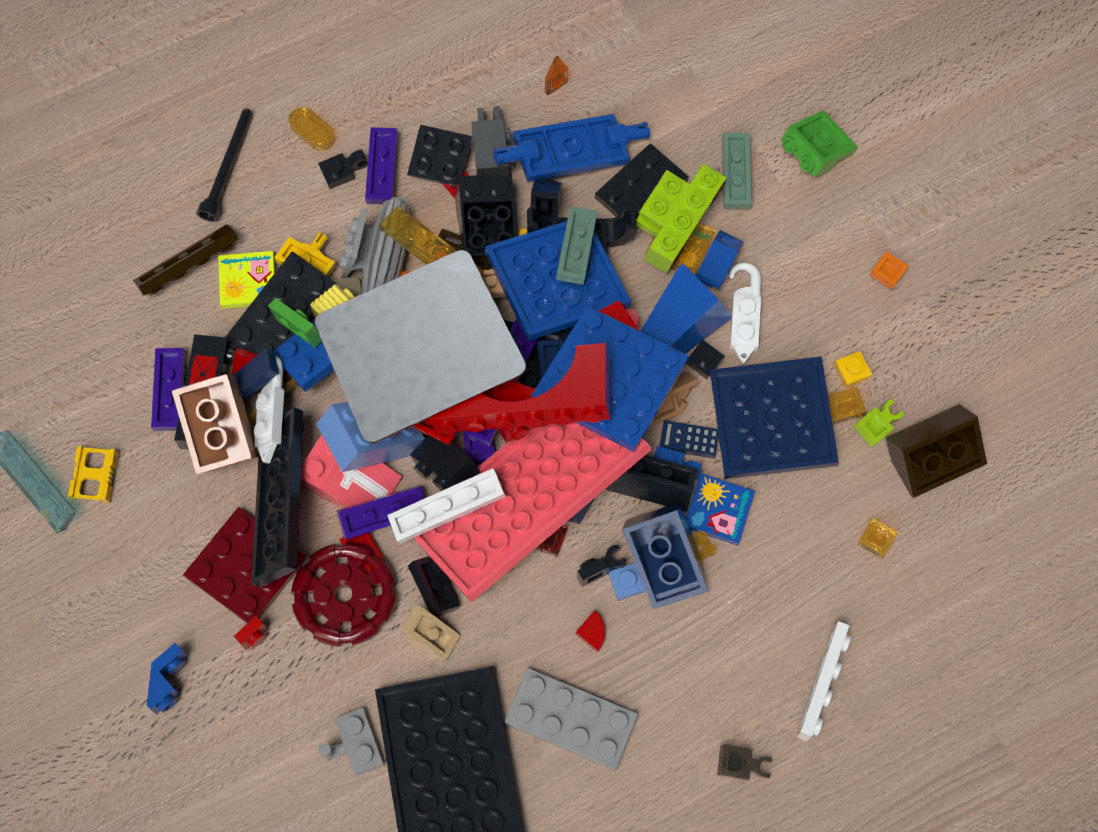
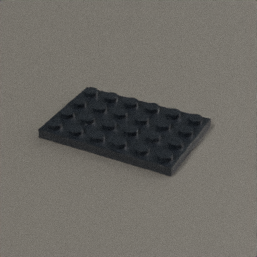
M493 666L375 689L398 832H524Z

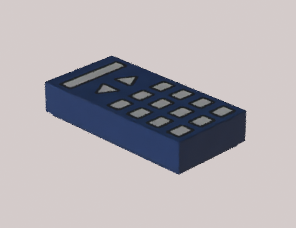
M664 420L659 447L688 455L715 459L719 436L718 429Z

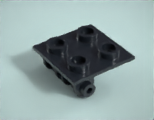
M420 124L407 175L454 186L458 176L463 174L466 158L470 156L472 136Z

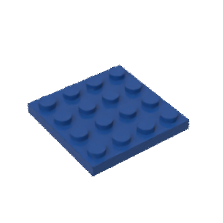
M567 221L485 246L486 257L528 341L575 326L587 306L599 311L619 300L625 309L630 308L631 300L595 231L593 232L584 285L556 280Z
M587 306L534 390L531 398L547 392L564 378L573 363L577 345L605 343L610 358V419L601 420L596 423L587 421L575 423L635 453L687 364L689 355Z

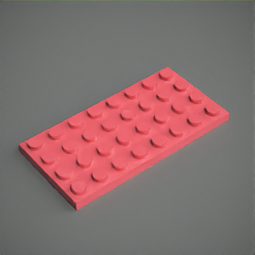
M575 422L568 425L548 424L544 427H536L530 430L524 438L517 441L513 439L507 442L477 467L480 471L479 474L492 468L496 470L506 494L505 498L413 539L472 603L651 451V448L642 439L634 453Z

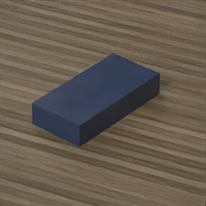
M265 348L234 374L243 402L279 374L274 351Z

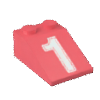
M321 434L301 466L302 481L300 486L340 508H346L394 493L402 480V476L383 463L342 472Z

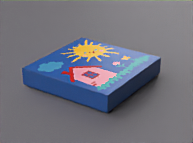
M700 473L686 517L690 530L738 546L755 491Z

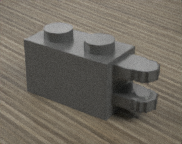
M493 107V120H485V111H483V108H477L478 121L471 122L477 175H508L509 168H514V162L496 165L495 161L497 159L494 160L493 156L494 148L507 147L506 145L511 144L510 129H504L500 107Z

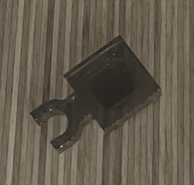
M723 744L720 745L717 776L750 780V772H752L757 777L767 779L770 778L771 774L763 773L760 769V764L762 762L771 763L772 758L758 757L752 759L753 749Z

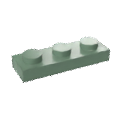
M723 133L722 165L723 176L727 177L723 183V209H750L752 205L750 133Z
M570 206L556 280L584 285L597 211Z

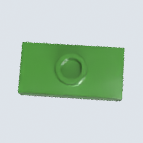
M277 298L268 305L279 323L315 348L322 341L315 326L309 322L308 317L299 309L293 311Z

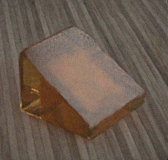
M555 56L545 77L546 95H550L568 82V67L558 56Z

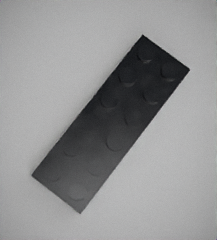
M295 407L283 414L281 443L276 446L270 463L263 462L260 453L258 457L251 585L260 588L295 571L298 563L297 544L299 537V510L301 507L299 500L300 484L302 481L301 459L303 456L304 411Z

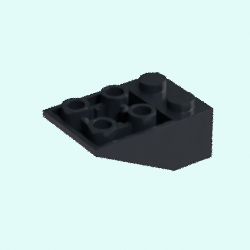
M512 174L458 176L454 184V192L463 250L467 251L471 257L486 256L485 246L517 237Z

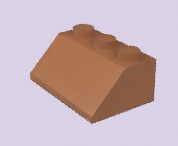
M225 374L172 390L196 474L259 457L257 448H254V437L235 375Z

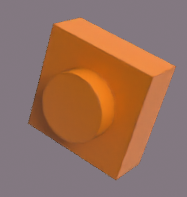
M886 251L869 276L893 290L907 271L909 265Z

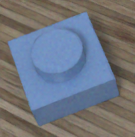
M635 563L608 572L617 601L645 593L646 589Z

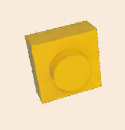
M861 351L835 360L833 364L845 388L866 381L873 375Z

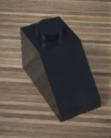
M549 178L535 179L531 190V205L537 204L539 213L544 216L558 217L562 182H556Z

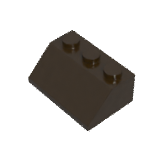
M960 404L886 437L891 462L913 498L987 464L978 416Z

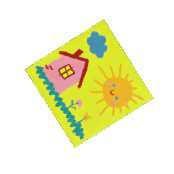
M273 251L218 255L221 309L250 306L275 273Z

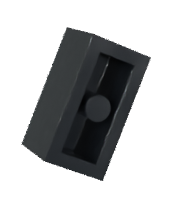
M427 436L410 454L416 464L413 467L414 470L424 479L427 477L433 479L432 482L441 491L480 473L471 456L452 443L448 446L430 436Z

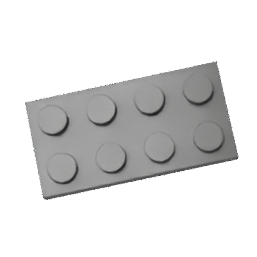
M527 668L504 725L615 771L638 714Z

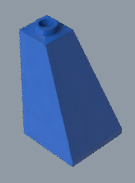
M682 264L677 269L640 331L683 353H687L729 321L732 315L720 300Z

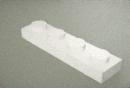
M492 468L387 516L396 540L401 544L505 498L506 494L496 470Z
M838 621L832 629L796 735L797 738L808 741L813 734L818 735L820 732L823 718H820L819 715L822 706L827 708L833 691L828 688L831 679L836 680L841 670L842 663L837 661L840 652H846L850 643L851 636L847 635L850 625Z

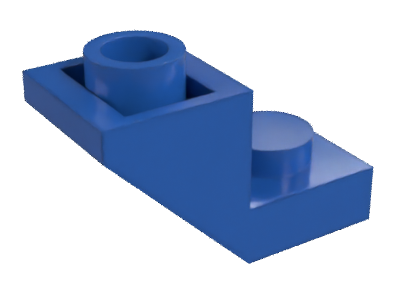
M720 230L695 276L706 286L720 289L744 241Z
M176 643L171 645L151 663L147 706L156 715L160 711L162 713L168 711L176 703L175 698L180 695L166 679L169 673L173 675L184 666V660L188 658Z

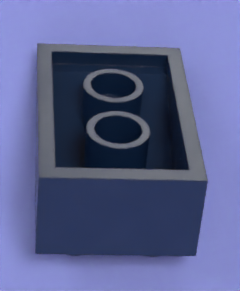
M680 502L625 521L622 530L653 609L708 592L709 589L693 536Z

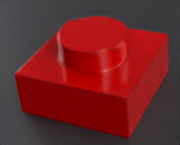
M255 616L233 637L247 650L250 647L258 646L264 640V633L268 629Z

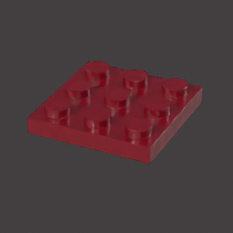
M238 507L184 572L183 576L238 618L248 623L255 616L259 619L297 573L300 566L305 563L307 556L297 550L298 563L295 571L261 588L251 585L255 518Z

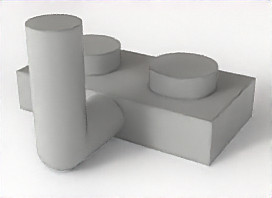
M363 707L335 718L343 742L331 747L328 744H321L318 752L323 759L331 760L347 753L355 776L384 766Z

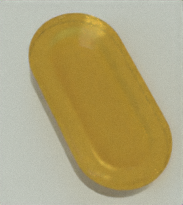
M300 107L290 113L289 124L291 130L313 149L324 151L333 146L335 135L332 127L313 111Z

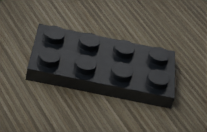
M292 251L225 337L237 349L240 348L257 355L265 348L274 351L295 334L276 320L268 305L277 298L293 311L297 309L302 311L310 321L314 316L310 304L316 298H319L320 295H323L325 291H328L329 288H332L336 282Z

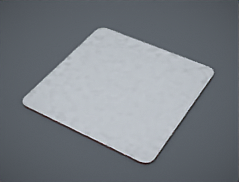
M464 250L451 253L320 313L315 319L316 328L364 440L368 443L379 442L523 375L526 370L525 361L471 255Z

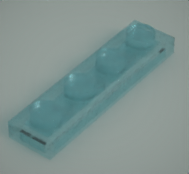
M9 430L0 432V466L56 533L65 531L77 511Z

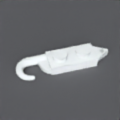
M746 262L736 264L729 273L730 279H733L740 270L747 271L751 276L750 287L736 290L732 299L730 349L734 350L742 366L751 354L758 350L761 308V274L756 266Z
M277 356L276 361L279 374L263 387L256 401L257 416L254 428V448L259 450L262 461L268 464L272 459L276 446L281 443L284 402V390L282 389L283 363Z

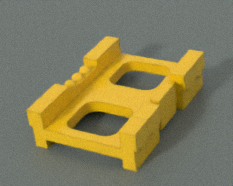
M77 446L74 460L76 465L73 473L74 480L70 481L68 491L69 499L75 501L76 499L103 501L110 504L113 489L110 484H112L111 479H113L112 475L114 474L112 469L116 470L119 453L115 449L108 450ZM89 453L105 454L102 468L86 467ZM84 480L99 481L98 494L95 496L82 495L80 493L82 482Z

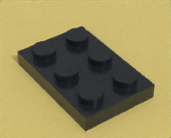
M650 143L595 193V199L615 217L622 214L625 207H630L636 212L637 219L640 215V210L666 170L688 182L689 176Z

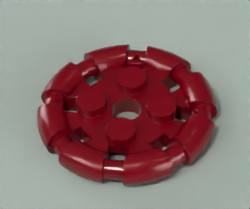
M346 542L344 546L331 544L314 552L309 556V562L304 567L300 566L292 584L291 594L294 595L292 609L301 628L312 633L313 639L318 642L336 647H341L342 644L347 643L357 645L374 637L379 632V627L390 619L396 603L397 595L393 591V585L396 582L388 563L383 558L379 559L375 556L374 550L356 543ZM347 557L348 565L337 564V558ZM366 563L372 567L368 575L360 570V567H363ZM320 567L325 573L317 580L313 573ZM373 587H382V594L380 596H373ZM341 588H350L352 590V596L347 602H339L336 598L337 592ZM306 594H313L315 602L306 603ZM372 610L375 615L368 622L364 617ZM321 615L328 620L322 626L316 622ZM351 623V631L341 632V624Z

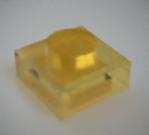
M872 518L857 545L883 559L898 532Z

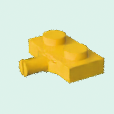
M318 232L311 244L300 243L289 236L274 257L276 263L282 265L293 251L327 277L336 268L335 261L324 256L320 251L328 240L327 236L322 235L321 232Z

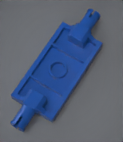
M614 114L513 131L512 138L515 145L494 148L493 156L494 160L497 159L495 161L496 165L519 161L527 182H531L535 179L542 180L628 164L630 158L626 145L629 141L649 139L650 129L647 127V122L625 126V124L617 123Z

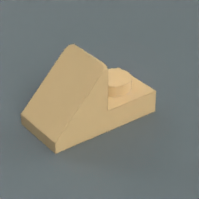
M417 605L413 607L400 630L408 636V642L445 661L460 637L449 626L423 607Z

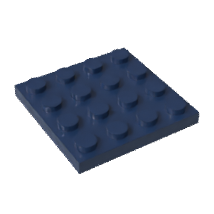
M822 356L710 370L724 479L838 466L839 460Z

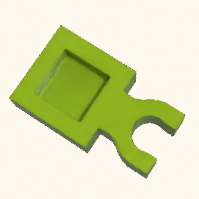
M892 399L886 401L880 407V411L877 407L873 408L853 425L870 447L876 445L894 429L890 423L896 422L905 415L902 410L895 415L890 412L889 407L894 403Z

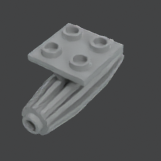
M393 197L383 203L373 228L365 223L368 211L366 209H362L358 218L353 217L351 226L348 228L344 244L347 245L345 252L341 255L338 268L343 269L341 279L347 278L350 271L363 269L361 294L401 276L409 241L410 207L401 198Z

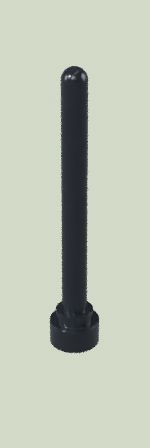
M248 108L243 109L208 198L200 202L197 209V216L205 221L216 222L221 210L218 201L252 116V111Z

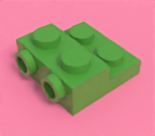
M824 110L790 125L781 138L784 150L787 153H793L800 161L801 169L804 172H810L814 178L831 170L836 162L854 154L858 148Z

